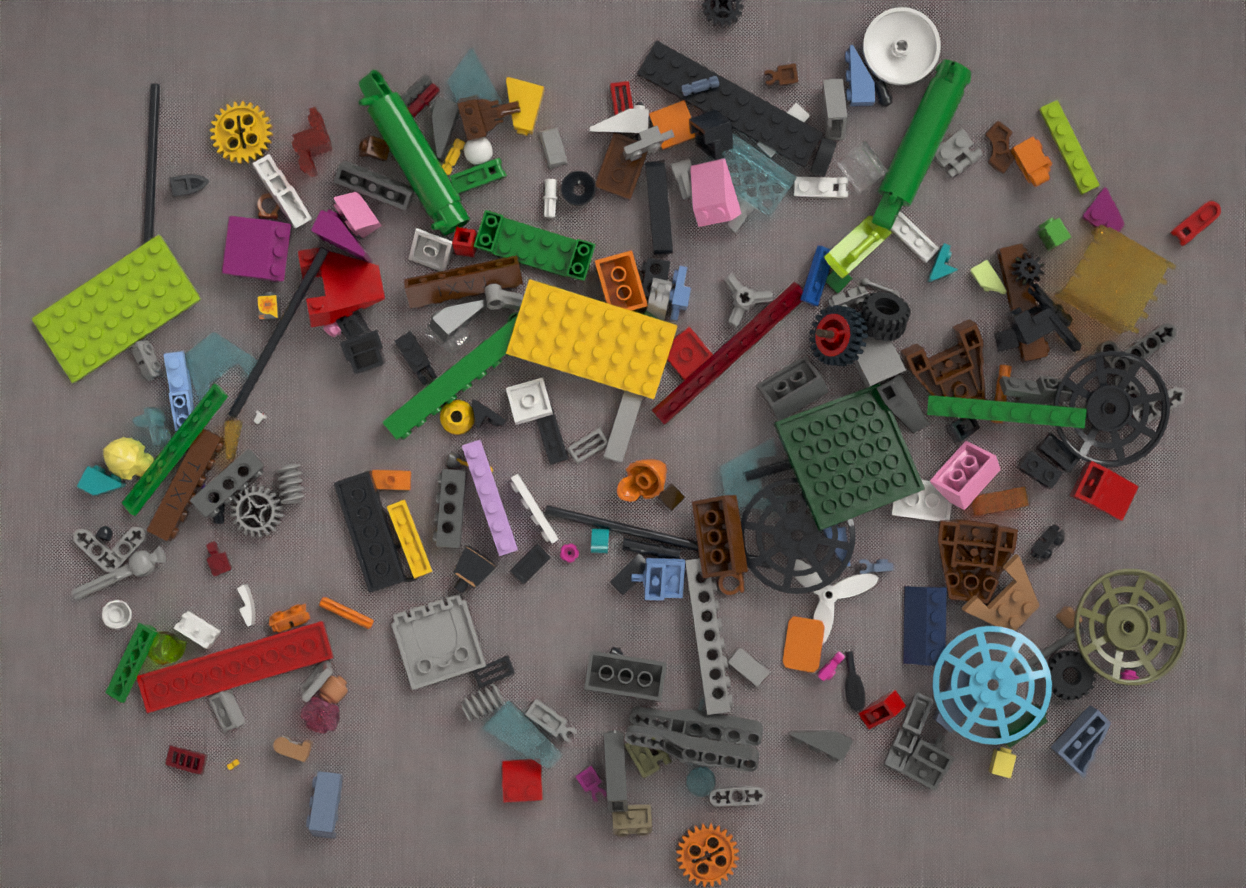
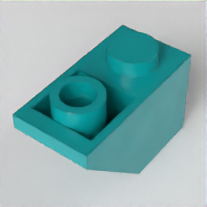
M95 464L94 467L87 466L77 487L92 495L99 496L124 488L126 483L122 482V479L113 473L111 476L104 473L105 469Z

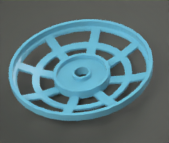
M984 626L962 633L945 647L935 665L932 688L937 708L943 719L953 730L971 741L996 745L1018 740L1038 725L1049 706L1052 681L1047 662L1041 651L1032 641L1008 628ZM983 632H1001L1011 635L1016 639L1011 648L1001 644H987ZM976 634L979 646L967 651L960 659L949 654L959 642ZM1023 642L1036 654L1043 670L1032 672L1028 662L1018 653ZM989 649L1007 652L1003 662L991 661ZM981 652L983 663L975 669L965 663L972 655ZM1014 657L1024 667L1025 674L1015 676L1009 668ZM944 661H947L955 666L951 677V690L940 693L939 676ZM960 670L970 675L969 686L958 689V675ZM1045 677L1046 695L1040 710L1031 704L1035 690L1034 680ZM990 679H995L998 682V688L995 691L990 690L987 686ZM1028 681V694L1026 700L1016 695L1017 683ZM971 694L977 702L972 712L964 706L960 696ZM954 698L960 711L968 717L962 728L949 716L942 700ZM1011 701L1021 707L1014 715L1005 718L1003 707ZM984 707L995 709L997 720H985L978 716ZM1026 711L1036 716L1033 722L1025 729L1009 736L1007 724L1019 719ZM975 722L985 726H999L1001 738H983L969 733V730Z

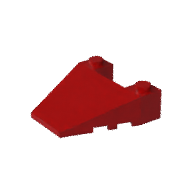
M320 248L298 251L302 279ZM329 252L316 277L322 276L325 296L306 299L311 328L333 324L337 319L345 315L348 317L360 308L365 309L385 300L379 265Z

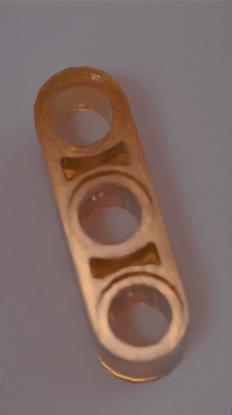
M1026 487L978 495L972 501L974 516L1029 506Z

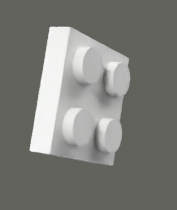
M543 377L506 388L516 425L553 415Z

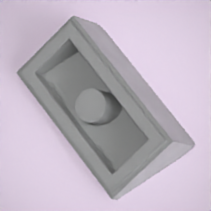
M231 689L208 697L224 733L245 723V719Z

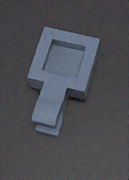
M866 559L858 561L859 563H865L867 566L865 570L859 571L861 574L894 571L893 563H888V559L876 560L875 564H871Z

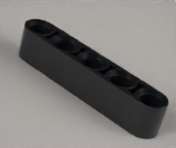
M665 160L645 162L654 255L672 254L673 244Z

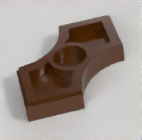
M997 120L985 137H987L992 147V154L988 163L1003 175L1016 158L1009 149V138L1013 132Z

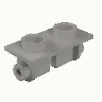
M858 286L847 291L849 297L846 298L844 292L831 296L828 303L830 306L839 305L859 308L862 307L863 300L869 293L866 292L864 286Z
M148 340L137 341L136 344L132 345V352L137 363L144 361V364L139 367L147 381L153 380L156 376L164 375L161 365L153 352V347Z

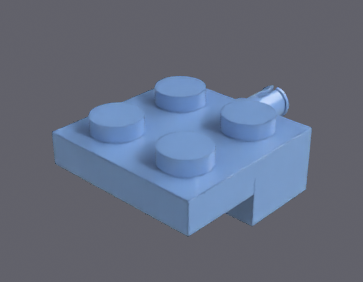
M679 266V270L674 271L672 284H676L675 289L670 291L669 303H672L670 320L678 321L680 310H687L691 291L690 287L684 286L687 267Z
M646 558L643 574L632 573L631 582H643L645 600L664 601V598H683L685 559Z

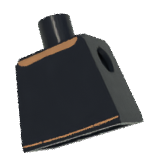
M466 545L453 572L459 577L454 588L461 593H464L468 585L477 588L498 565L470 545Z

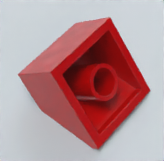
M541 758L502 761L503 803L543 800Z

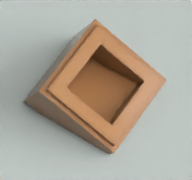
M1064 606L1056 614V617L1070 629L1074 627L1076 612L1071 607Z

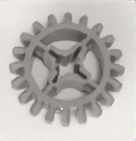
M251 486V492L248 488L244 489L246 495L241 492L238 493V496L241 498L240 500L234 498L233 501L237 503V506H231V509H236V513H231L230 515L231 517L237 516L233 524L240 523L237 530L245 528L243 531L244 535H247L249 531L250 537H255L256 532L258 537H263V531L266 535H270L268 528L275 531L276 527L273 524H281L276 519L277 517H283V514H278V510H283V506L277 507L281 499L274 500L277 494L272 493L269 495L271 492L270 488L263 492V486H259L258 491L256 486ZM253 496H262L269 503L260 505ZM248 500L249 510L243 515V506ZM255 507L263 508L259 516L250 515ZM271 508V518L266 523L265 513ZM254 518L261 527H252L245 520Z

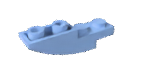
M184 351L163 354L170 389L169 399L175 431H178L194 410L189 368L186 365Z

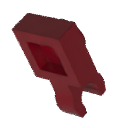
M216 541L206 544L211 555L206 560L213 577L232 570L226 551L220 553Z

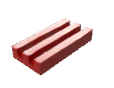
M629 81L610 83L615 115L618 114L615 87H618L622 112L626 111L622 86H626L629 109H633Z

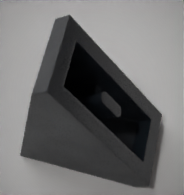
M959 418L945 428L954 443H959L980 429V426L976 419Z

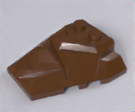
M940 520L937 540L949 599L969 601L973 596H977L983 603L988 604L999 583L998 579L1001 573L1005 571L1003 566L1008 562L1011 554L1013 555L1016 549L1018 529L1000 526L995 523L970 520Z

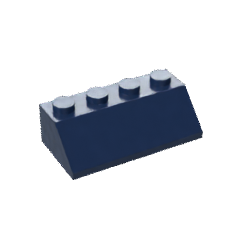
M904 586L903 664L936 665L940 654L946 647L947 588Z

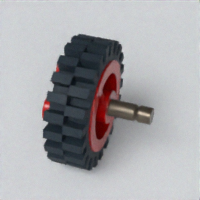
M839 305L826 307L827 310L822 309L820 311L822 315L817 314L815 317L818 322H812L815 330L810 329L809 334H814V337L809 338V342L814 344L810 347L811 350H815L814 356L819 357L817 360L823 362V364L845 367L847 364H853V360L857 361L859 359L857 354H863L864 351L860 347H866L867 343L862 341L863 338H868V334L863 333V331L867 330V326L862 325L865 323V320L860 318L862 315L856 312L855 309Z

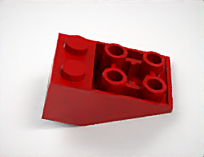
M1090 461L1085 463L1070 496L1123 521L1139 486L1115 472Z

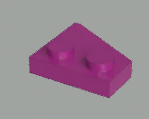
M1106 187L1101 190L1082 215L1084 220L1111 240L1116 237L1125 225Z

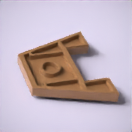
M1017 554L1003 566V569L1014 580L988 606L977 596H973L961 608L964 612L992 625L1016 631L1040 607L1020 556Z

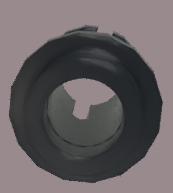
M882 81L875 84V91L879 99L878 104L882 107L891 105L893 97L889 95L885 82Z

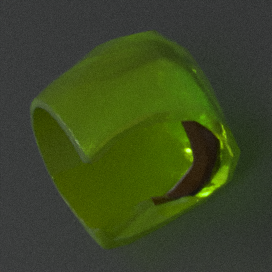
M158 631L150 647L148 657L157 665L174 663L182 658L186 650L187 641L178 639L170 632Z

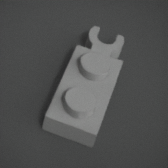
M537 698L525 713L527 717L555 737L561 733L563 739L567 742H570L571 739L567 737L566 733L572 731L576 734L577 732L573 727H566L565 724L568 720Z

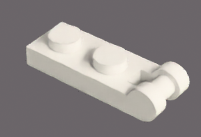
M794 177V197L848 198V191H846L848 178ZM833 185H839V191H833Z

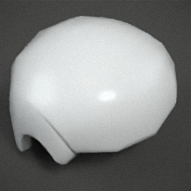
M485 137L469 140L464 146V155L467 161L473 165L486 163L492 157L493 149L491 142Z
M120 600L108 602L102 611L104 624L116 630L125 628L132 618L130 607L126 602Z

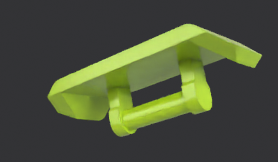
M868 216L824 256L827 263L842 279L891 235V230H886L872 223L873 216Z

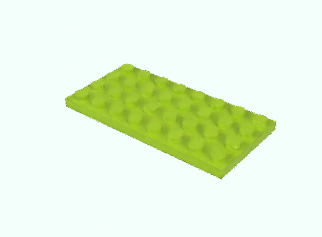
M157 235L31 319L71 382L76 383L202 299L162 236Z

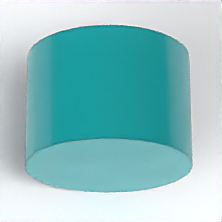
M592 529L591 553L608 554L609 529Z

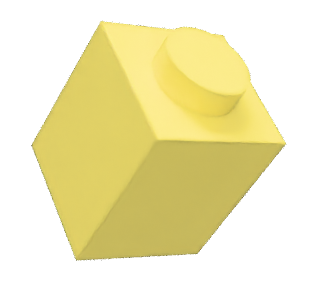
M1000 747V750L994 749L989 772L1011 778L1016 755L1011 753L1012 750Z

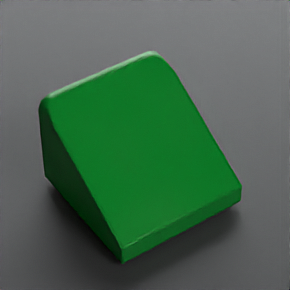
M833 271L827 277L826 283L838 294L852 278L846 275L842 279Z

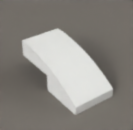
M248 584L237 588L246 605L240 608L239 611L247 626L255 624V606Z

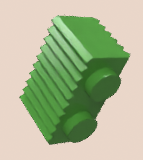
M1052 217L1039 225L1040 230L1037 231L1039 238H1041L1040 241H1043L1047 251L1052 250L1071 238L1060 217L1056 220Z

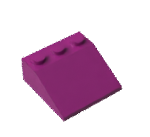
M330 209L327 212L321 210L311 231L318 238L366 262L372 263L373 260L343 223L344 220Z
M229 216L221 273L277 283L283 282L291 224Z

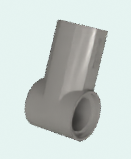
M690 159L671 164L675 180L678 182L683 200L692 198V164Z
M743 192L737 199L742 214L731 221L722 223L728 230L734 233L739 230L745 219L752 214L758 205L756 201Z
M490 284L485 287L484 291L489 309L497 310L504 307L519 311L523 295L502 290L498 284Z

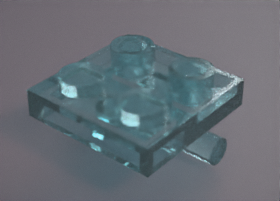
M151 406L143 408L145 414L134 417L133 423L141 428L148 426L153 445L165 447L169 440H171L169 430L165 429L164 422H166L164 412L160 411V408Z

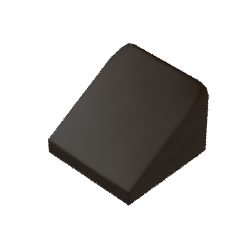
M673 484L659 496L671 511L686 498Z

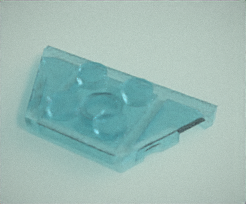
M473 48L469 49L447 81L457 101L460 98L478 94L479 99L498 100L499 104H503Z

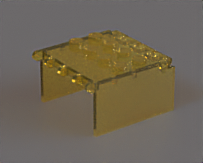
M1100 224L1090 232L1095 235L1093 239L1099 244L1090 243L1083 255L1089 261L1081 259L1074 271L1080 277L1071 276L1066 287L1057 291L1054 296L1120 334L1127 331L1138 334L1140 330L1134 327L1140 316L1147 319L1149 315L1143 312L1149 299L1157 302L1158 297L1153 295V292L1159 282L1163 285L1168 283L1166 279L1162 278L1167 268L1175 270L1177 266L1113 228H1107Z

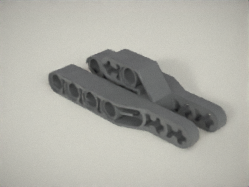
M640 706L631 709L629 720L633 725L627 728L625 740L631 745L659 749L677 758L680 762L707 767L717 766L745 772H754L758 768L759 751L749 746H758L762 742L764 728L763 724L759 721L723 714L707 715L706 711L694 709L663 711Z

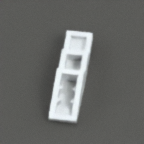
M270 154L252 164L262 182L294 228L312 219L293 186H290Z

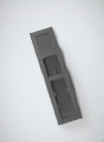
M918 692L915 693L893 739L883 766L902 773L908 756L912 753L916 740L921 734L934 702L933 699Z

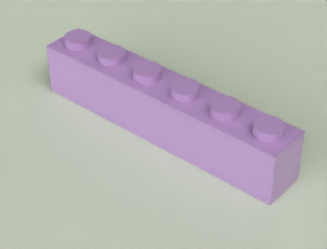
M481 440L463 445L462 448L499 556L518 550Z

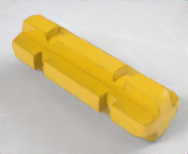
M456 138L452 144L454 147L450 148L444 160L445 164H442L446 175L451 174L452 166H455L461 154L460 150H463L465 142Z

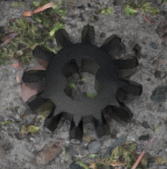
M1023 253L1022 258H1015L1017 263H1013L1011 267L1016 270L1011 272V274L1018 275L1015 279L1016 282L1022 279L1023 286L1027 284V281L1031 286L1034 284V280L1036 282L1041 280L1039 275H1044L1045 272L1040 270V268H1043L1045 265L1038 264L1041 260L1040 257L1034 260V253H1031L1029 257L1026 253ZM1031 267L1032 271H1025L1024 268Z

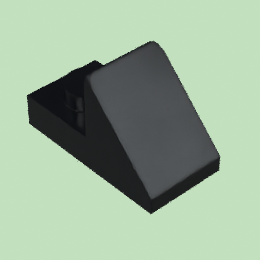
M473 399L472 406L477 429L481 427L486 417H489L488 422L495 427L499 425L504 427L507 422L506 419Z

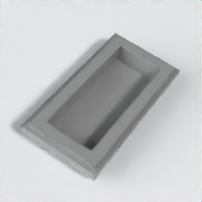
M554 127L540 131L539 134L549 169L568 164L558 128Z

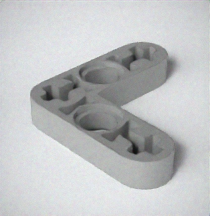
M1117 375L1113 380V385L1118 386L1121 381L1120 378H1123V376ZM1130 381L1127 389L1132 387L1133 390L1127 393L1129 395L1131 393L1136 394L1137 397L1141 396L1138 388ZM1175 387L1167 390L1169 398L1174 395L1173 391L1180 394L1178 400L1170 401V410L1184 402L1186 394L1183 389ZM1156 401L1149 402L1152 413H1149L1147 423L1161 416L1162 411H1157L1154 407ZM1143 404L1133 406L1132 418L1138 422L1141 420L1138 416H1140V411L1143 412Z
M143 527L131 528L112 550L88 529L77 530L74 533L73 539L106 572H112L122 567L131 555L146 541L147 531ZM135 531L142 532L140 534L141 539H135L132 543L127 541V538L132 540L135 537ZM80 533H86L87 535L85 538L89 542H92V540H94L95 542L91 543L90 545L86 541L80 542ZM122 544L129 546L130 550L127 555L120 553L119 549ZM95 545H99L102 548V553L99 556H95L92 552ZM108 553L109 555H107L106 558L108 560L114 559L115 567L108 568L109 562L105 559H103L101 562L100 559L105 557V555Z

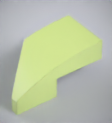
M988 260L970 269L971 274L978 284L984 288V291L989 292L991 290L1000 292V294L1007 293Z

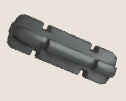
M423 75L419 82L417 81L406 91V94L401 96L406 106L418 94H421L425 87L432 83L429 76Z

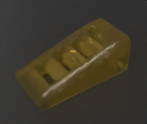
M241 420L224 422L227 460H234L243 424Z

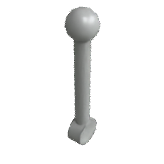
M867 278L862 280V284L865 286L870 285L891 294H896L898 297L900 295V292L870 282Z

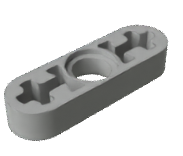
M760 786L720 787L712 789L709 793L710 802L714 806L758 805L763 803L766 797L763 788ZM745 790H748V794H754L755 790H758L762 796L758 800H755L754 797H748L749 801H745ZM725 791H729L728 797L730 802H726V798H721L720 802L712 799L716 792L723 796L726 795ZM734 791H740L743 794V798L738 802L732 799Z

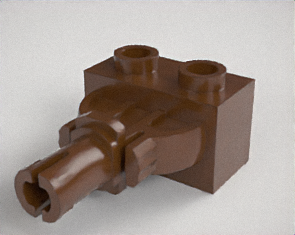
M477 94L460 98L457 103L468 141L487 136L488 131L492 130L496 124L504 122L502 117L521 113L518 100L507 104H499L498 100L479 99Z

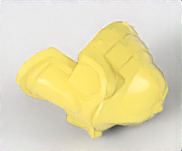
M122 437L114 440L103 448V456L108 470L121 479L131 480L134 475L142 477L154 462L153 456L149 453H144L145 446L139 440L136 441L132 437Z

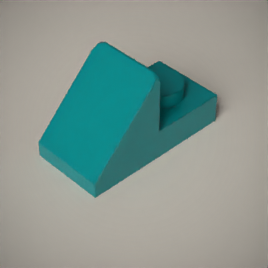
M945 243L941 245L927 279L928 282H933L958 270L944 264L945 262L948 263L952 254L949 251L950 245Z

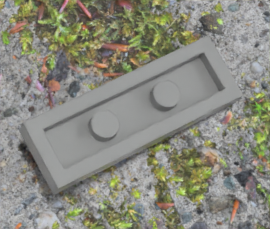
M653 278L647 311L664 321L672 282Z

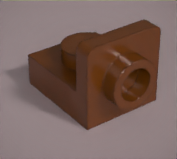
M369 135L360 141L358 147L360 157L369 156L383 162L387 161L390 149L383 139Z

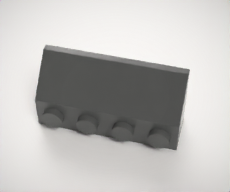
M590 650L584 690L661 702L667 662Z

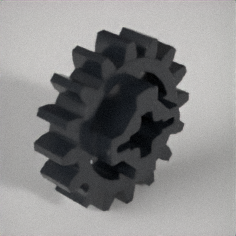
M705 0L706 2L702 3V7L707 8L703 11V15H709L707 21L714 20L713 26L720 23L721 28H723L724 23H727L729 27L731 26V21L737 23L738 19L736 16L741 17L742 12L739 10L744 9V5L739 4L743 0ZM711 1H713V4L715 5L712 11L710 8ZM733 2H735L736 5L735 11H733V9L731 8ZM720 3H721L722 5L727 4V5H726V9H725L724 7H722V8L720 9V8H719Z

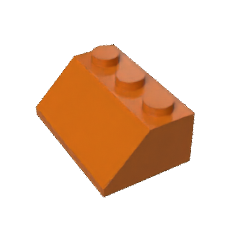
M632 250L595 260V267L606 303L631 311H637L648 306Z

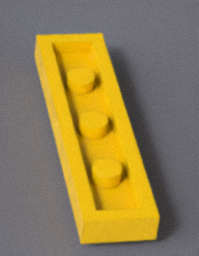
M404 499L387 506L414 579L433 572L406 500Z

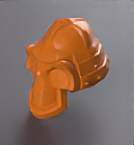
M656 459L636 460V462L630 463L626 468L628 477L623 478L619 482L617 495L620 499L628 502L636 501L640 495L644 499H653L655 496H659L664 490L666 481V464Z

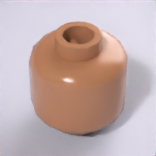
M329 676L324 685L319 689V696L329 705L331 703L338 704L348 693V689L345 686L347 682L341 676L337 678Z

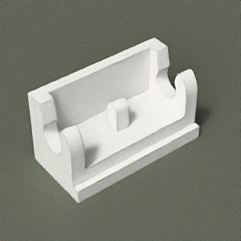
M190 611L184 613L174 629L204 648H211L221 631Z

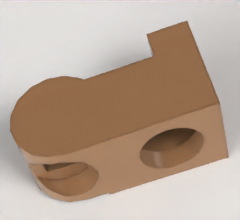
M283 735L274 741L273 747L279 754L306 762L313 741L306 739L302 744L292 741L289 736Z

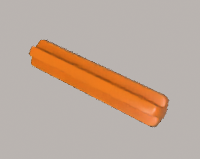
M323 597L320 601V607L367 629H371L374 623L373 619L327 597Z

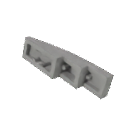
M624 391L604 454L605 459L622 464L643 398L642 395Z

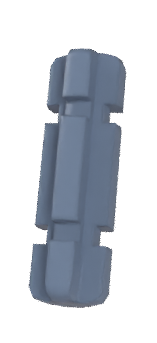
M712 76L708 80L702 79L692 82L691 85L688 83L681 86L684 96L691 95L692 92L698 93L708 90L709 87L715 88L719 86L717 76Z

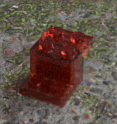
M316 106L309 108L310 115H307L309 123L313 128L293 134L294 141H291L294 151L297 152L298 156L300 155L298 163L301 170L310 177L318 175L312 157L334 150L322 114Z

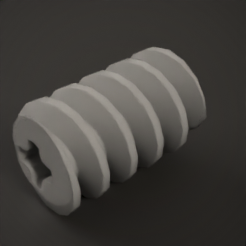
M301 464L281 465L282 468L278 469L277 473L283 475L278 477V480L284 483L279 485V488L285 489V491L279 494L286 498L281 500L280 503L292 504L303 502L300 499L305 497V494H301L299 491L303 490L304 487L298 486V483L302 482L303 479L297 478L298 475L302 474V471L296 470Z
M492 684V691L486 687L485 694H483L479 690L477 698L474 694H471L470 701L464 697V704L461 703L468 720L472 721V714L479 718V711L486 715V708L492 712L494 711L493 705L499 709L501 707L500 702L504 705L505 703L499 689Z

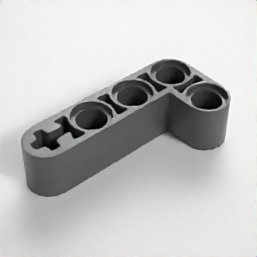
M1170 323L1160 325L1122 352L1130 353L1131 350H1135L1138 357L1145 359L1176 336L1177 330ZM1167 329L1168 333L1166 334V336L1159 338L1158 336L1164 333V330ZM1147 339H1151L1153 341L1152 349L1147 347ZM1113 341L1100 343L1096 349V353L1104 352V346L1108 345L1111 351H1121ZM1103 357L1106 368H1115V362L1120 361L1122 364L1121 370L1128 371L1134 363L1122 357Z

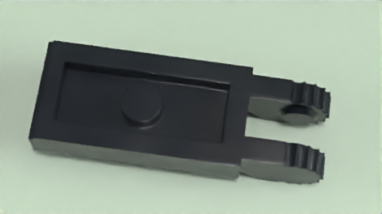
M411 331L394 341L423 385L427 384V380L420 372L422 369L427 368L430 376L433 379L437 378L430 365L431 362Z

